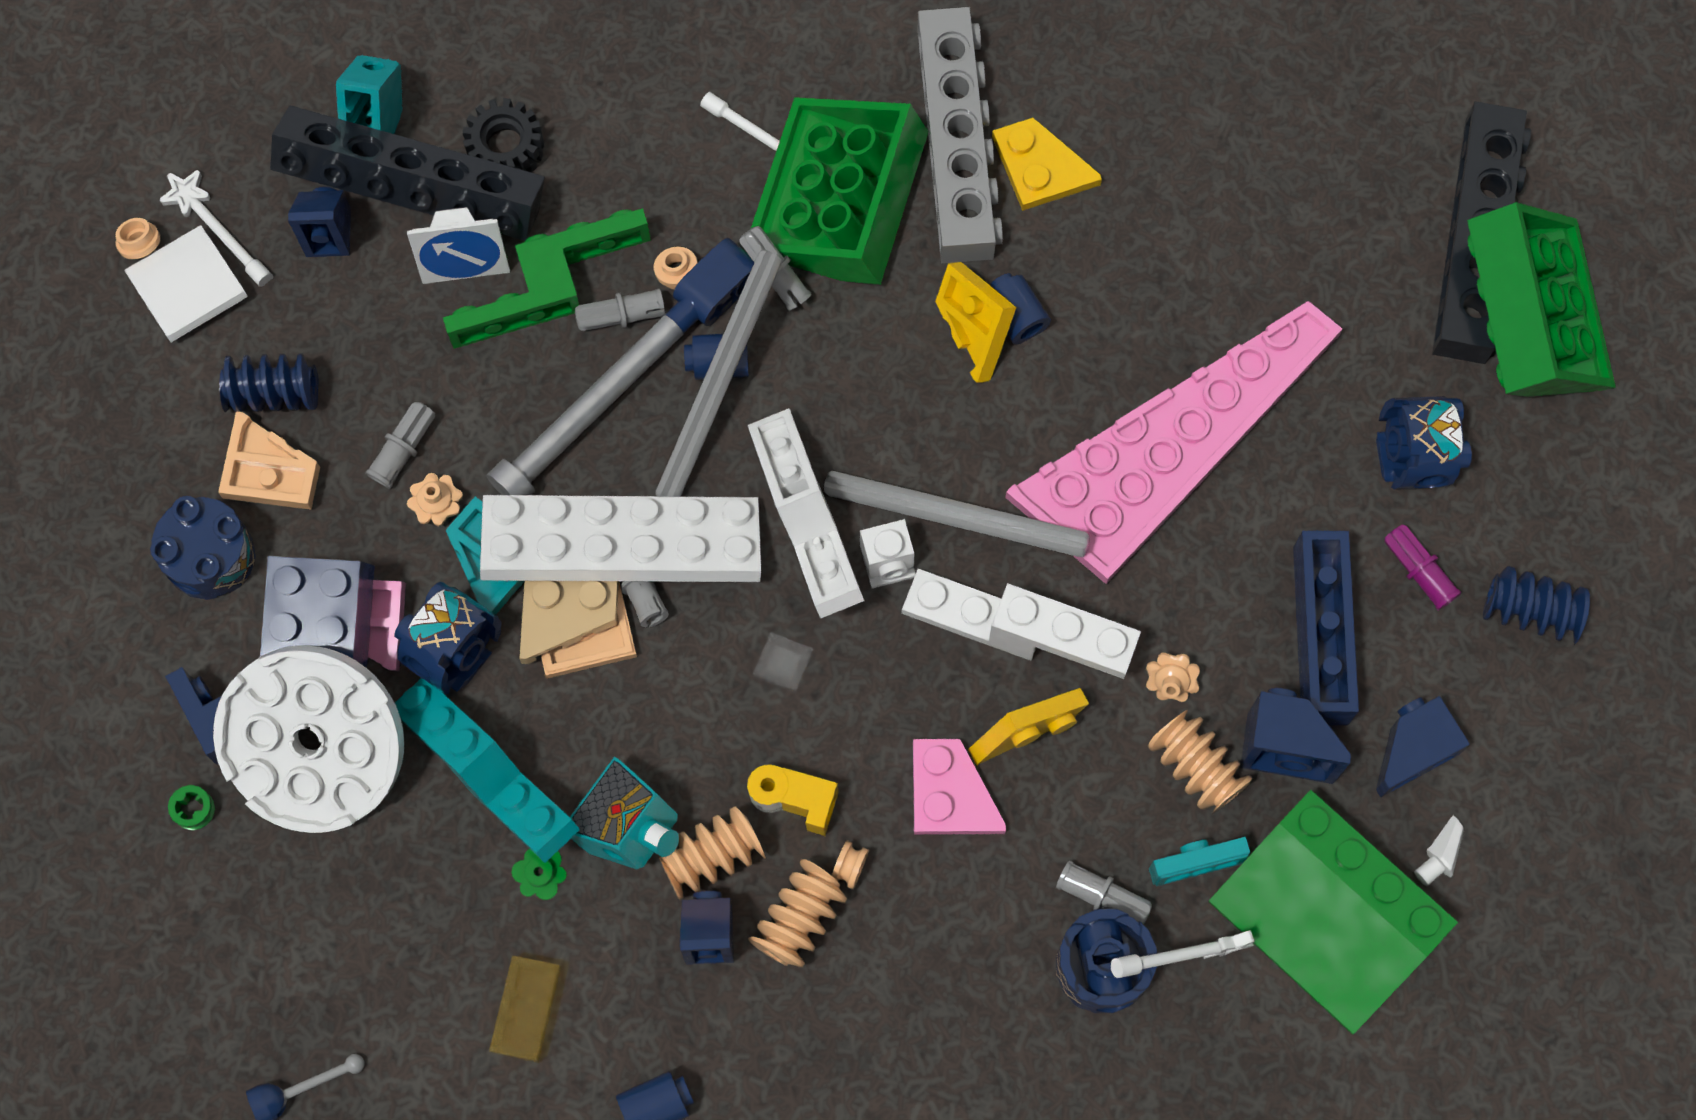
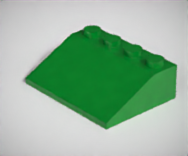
M794 97L751 228L761 227L783 257L788 256L790 258L789 266L839 281L881 285L928 135V130L912 105L906 103Z
M1515 202L1467 220L1470 231L1468 247L1477 262L1480 276L1477 280V287L1481 298L1486 303L1489 316L1487 333L1496 348L1499 361L1496 373L1501 386L1505 389V393L1532 397L1593 392L1616 388L1577 219Z
M1312 790L1298 802L1208 901L1240 932L1243 933L1251 930L1255 941L1253 944L1352 1035L1356 1033L1458 923Z

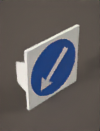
M467 207L435 212L430 227L407 231L423 284L510 273L497 219L475 221Z

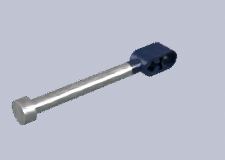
M730 238L719 242L677 284L673 292V298L678 303L512 463L502 459L486 475L493 487L502 495H532L535 490L531 482L693 324L699 320L705 326H711L739 299L754 265V261L748 253Z

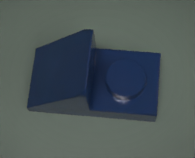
M181 667L165 677L206 756L218 765L213 732L215 714L221 697L214 700L201 676L193 679Z

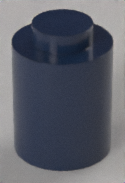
M1007 273L998 277L990 284L992 288L1017 307L1007 333L1013 344H1021L1042 333L1049 326L1051 318L1023 275L1012 276L1011 273Z
M723 334L692 335V344L684 345L686 372L694 371L695 380H704ZM747 344L732 378L749 377Z
M670 1071L615 1095L625 1120H682L689 1117L686 1107L694 1103L683 1076L673 1079Z

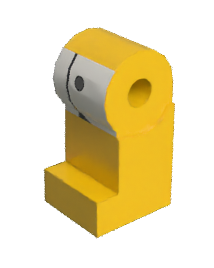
M763 765L756 768L749 776L747 783L751 801L757 809L770 813L784 810L807 817L805 822L807 831L823 836L826 835L839 793L837 783L774 765Z

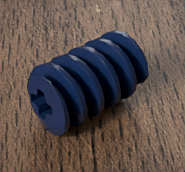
M303 353L297 355L294 367L289 366L285 354H280L277 367L271 366L267 354L262 355L258 368L253 367L249 355L243 356L241 368L235 367L231 356L225 357L219 378L220 401L225 413L229 410L230 406H232L234 411L244 412L248 405H250L253 411L261 412L265 409L266 404L270 410L280 411L284 403L289 410L297 411L300 409L302 402L308 410H315L317 408L318 372L314 364L313 366L307 365Z
M1507 566L1499 576L1497 573L1491 582L1484 605L1483 619L1489 620L1497 609L1500 610L1502 625L1506 626L1513 615H1518L1520 630L1524 631L1531 620L1537 621L1538 635L1543 636L1548 627L1553 625L1555 626L1556 640L1561 641L1567 631L1570 630L1573 631V642L1575 645L1583 632L1589 615L1590 593L1587 588L1580 586L1572 594L1570 584L1563 581L1553 590L1552 579L1545 576L1535 585L1534 574L1528 571L1521 574L1517 580L1515 568Z

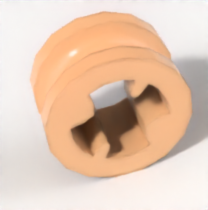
M846 841L837 859L832 876L837 881H846L847 887L854 889L867 859L869 849L863 847L861 850H855L852 847V843Z

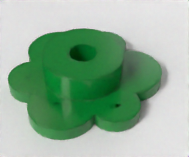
M528 849L524 855L525 860H520L513 865L512 877L515 881L521 883L520 892L522 895L530 897L536 894L542 900H549L556 895L558 890L557 884L562 883L567 876L565 869L559 867L562 861L561 855L557 851L544 863ZM537 869H542L543 874L540 876H536L535 871Z

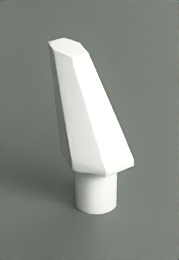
M1454 815L1433 844L1427 849V855L1430 858L1414 871L1416 877L1425 886H1428L1442 873L1450 878L1453 876L1464 832L1462 824Z

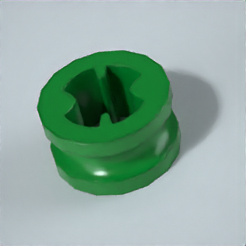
M187 785L176 790L170 797L168 812L172 820L183 829L199 830L208 825L212 820L215 804L212 797L199 786ZM197 796L195 800L201 805L203 804L202 811H195L193 819L187 820L188 815L183 811L180 812L181 805L189 804L190 798Z

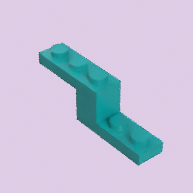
M421 678L395 702L401 721L438 755L467 789L544 863L580 830L567 814L519 771L499 745L441 691Z

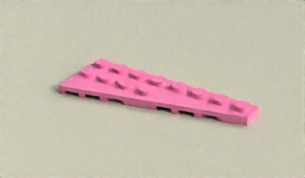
M1307 301L1267 326L1265 331L1243 345L1238 344L1230 349L1225 356L1206 368L1203 366L1193 372L1190 378L1174 388L1166 389L1116 420L1113 426L1090 440H1084L1076 445L1073 451L1053 463L1049 462L1039 469V472L1017 486L1015 484L1012 485L1006 492L1005 498L1028 518L1087 532L1090 540L1085 556L1074 557L1107 584L1340 336L1342 328Z

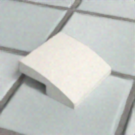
M201 225L124 270L170 342L175 341L248 297Z

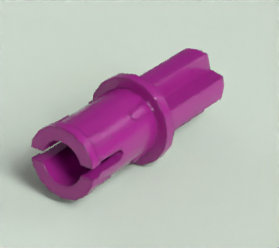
M1406 525L1396 527L1385 537L1386 545L1409 572L1406 576L1408 580L1414 578L1438 611L1461 595L1462 592L1454 586L1436 563L1439 558L1436 555L1430 556Z

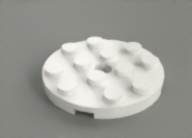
M309 645L291 646L262 655L250 663L230 682L219 701L215 714L214 747L217 761L226 781L231 779L238 791L248 800L245 805L267 821L286 829L308 833L335 831L354 824L355 821L375 809L387 796L402 766L404 755L403 727L398 710L390 694L377 677L366 667L345 654L331 649ZM310 727V730L317 735L319 742H322L321 746L317 750H309L301 745L298 738L300 729Z

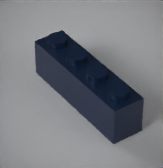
M1302 531L1293 547L1300 698L1308 699L1328 725H1349L1359 712L1349 531Z

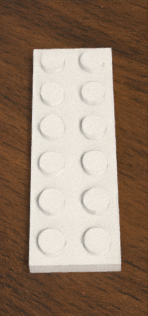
M483 495L481 580L760 582L761 555L758 497Z

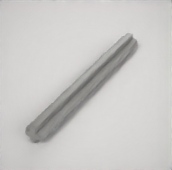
M761 250L758 253L656 489L657 497H681L781 266V257L767 250Z
M836 471L828 473L824 484V492L831 497L1077 557H1084L1089 545V534L1084 531Z

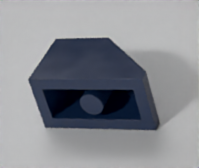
M319 187L313 191L299 192L288 212V222L305 256H350L351 207L344 191L330 187Z
M1440 696L1427 703L1420 697L1397 711L1400 718L1390 729L1376 791L1381 798L1457 757L1470 745Z
M721 892L693 893V900H682L680 951L686 965L734 963L732 903L730 898H722Z

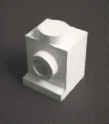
M905 519L860 530V548L872 588L915 577L914 550Z

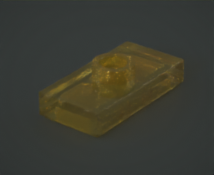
M512 955L489 1052L539 1063L561 970L560 965Z

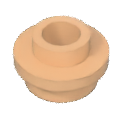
M143 218L129 219L123 222L116 231V247L119 253L127 259L147 257L157 248L160 242V233L156 226Z
M671 247L657 256L654 262V272L661 284L675 290L680 280L698 262L694 253L689 249ZM681 262V265L676 268L669 267L673 263Z

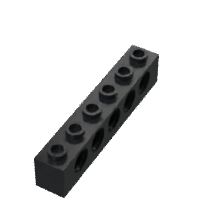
M1475 101L1465 120L1432 355L1486 364L1492 352L1496 351L1495 345L1491 342L1487 333L1489 316L1486 303L1478 291L1477 280L1479 277L1470 270V268L1478 269L1476 259L1472 256L1468 247L1470 231L1467 220L1515 203V195L1521 192L1526 175V167L1520 166L1521 154H1526L1531 138V128L1525 127L1527 110ZM1487 152H1495L1498 155H1500L1502 159L1493 158ZM1481 190L1491 191L1497 198H1490ZM1464 308L1475 309L1479 312L1481 318L1471 317Z
M291 105L272 133L270 170L430 215H435L436 211L467 207L475 221L497 219L502 235L524 241L528 238L540 210L545 176Z

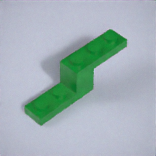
M643 208L635 211L628 209L620 210L610 215L607 219L593 223L579 222L568 227L566 231L549 236L545 234L534 235L526 239L524 243L515 245L529 292L521 295L518 293L505 294L494 303L480 307L464 306L455 310L452 315L443 317L453 349L574 314L579 301L568 265L651 241Z

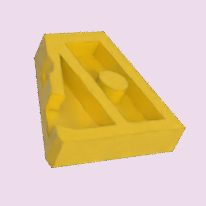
M1034 118L992 131V139L1022 211L1101 185L1102 179L1100 174Z
M962 262L948 263L935 302L944 320L950 325L951 335L958 349L967 348L976 366L970 371L973 380L977 383L986 382L992 378L1017 307Z
M1081 688L1009 712L977 740L968 751L977 766L1014 747H1023L1048 731L1052 735L1059 734L1077 723L1075 716L1089 703Z

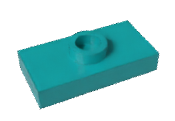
M1246 837L1209 846L1207 840H1199L1180 847L1181 854L1154 860L1149 867V872L1153 885L1156 884L1157 887L1241 865L1247 859L1250 850Z

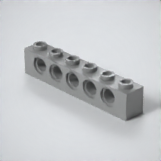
M970 7L918 11L917 33L941 263L993 260L995 245L1002 244L1003 238L1001 218H993L992 205L998 204L996 178H988L987 165L994 164L992 139H984L983 126H989L988 101L980 100L979 88L985 87L983 61L976 62L974 51L981 48L979 23L971 24ZM956 55L960 59L947 60L944 58V56ZM950 93H960L965 97L952 99L947 95ZM955 131H963L967 133L969 136L965 138H956L952 136L951 133ZM967 170L973 173V176L962 178L957 176L955 172ZM964 209H971L978 215L966 218L958 212Z

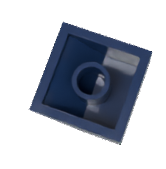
M1271 688L1268 692L1261 691L1247 714L1240 768L1334 784L1350 764L1351 754L1308 699L1296 698L1297 694L1288 689Z

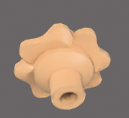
M429 473L422 482L413 484L410 487L413 497L408 499L407 506L416 513L421 524H427L432 520L434 525L442 526L447 518L460 513V507L457 502L462 500L463 494L461 490L453 485L452 478L449 475H443L438 479L436 474Z
M1160 653L1157 662L1151 661L1147 664L1146 669L1149 678L1146 682V687L1151 691H1157V698L1160 700L1175 699L1184 702L1188 699V693L1193 694L1199 691L1197 677L1200 673V667L1197 664H1189L1190 658L1186 654L1170 655Z

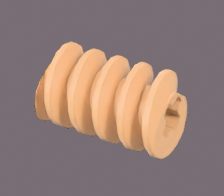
M1185 710L1153 736L1148 747L1151 751L1166 748L1160 762L1165 766L1179 762L1173 772L1175 780L1191 777L1185 787V792L1192 795L1203 791L1197 806L1200 809H1206L1215 805L1216 807L1212 813L1214 814L1241 793L1253 778L1247 775L1235 779L1234 774L1240 765L1239 761L1236 760L1224 765L1221 760L1228 748L1222 746L1211 750L1209 745L1216 734L1211 731L1199 736L1197 730L1202 724L1203 719L1200 716L1186 721L1184 717L1188 710Z
M737 807L730 808V824L719 815L713 817V832L711 833L702 823L695 825V841L685 832H681L678 834L679 849H675L667 857L659 858L679 900L683 899V883H686L695 892L700 891L699 875L701 874L712 884L717 882L716 867L721 866L729 875L734 874V858L736 857L747 867L752 865L751 850L753 849L764 859L766 858L749 820Z
M801 859L800 865L807 875L794 872L789 878L796 891L783 888L779 892V897L786 907L773 904L768 908V913L775 923L765 920L758 923L757 928L765 939L757 937L748 938L753 946L777 962L786 966L790 964L802 968L805 963L797 953V950L802 948L814 951L816 948L807 936L809 932L821 935L826 933V930L818 920L819 917L824 916L835 919L837 916L828 904L830 900L842 903L847 901L846 896L839 888V882L828 872L806 859Z

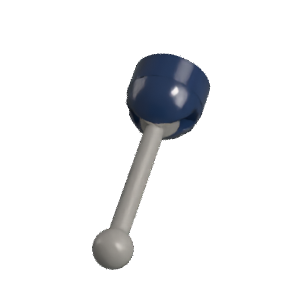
M352 1054L347 1057L344 1064L285 1090L270 1083L260 1084L246 1090L247 1099L255 1119H278L286 1108L287 1099L347 1072L357 1074L363 1070L365 1062L362 1056Z

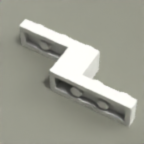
M788 408L749 424L748 428L776 508L794 545L820 618L863 602L862 593L832 513L816 479L790 409Z
M918 569L902 608V614L1030 661L1037 647L1122 679L1126 675L1141 631L1008 583L1001 599Z

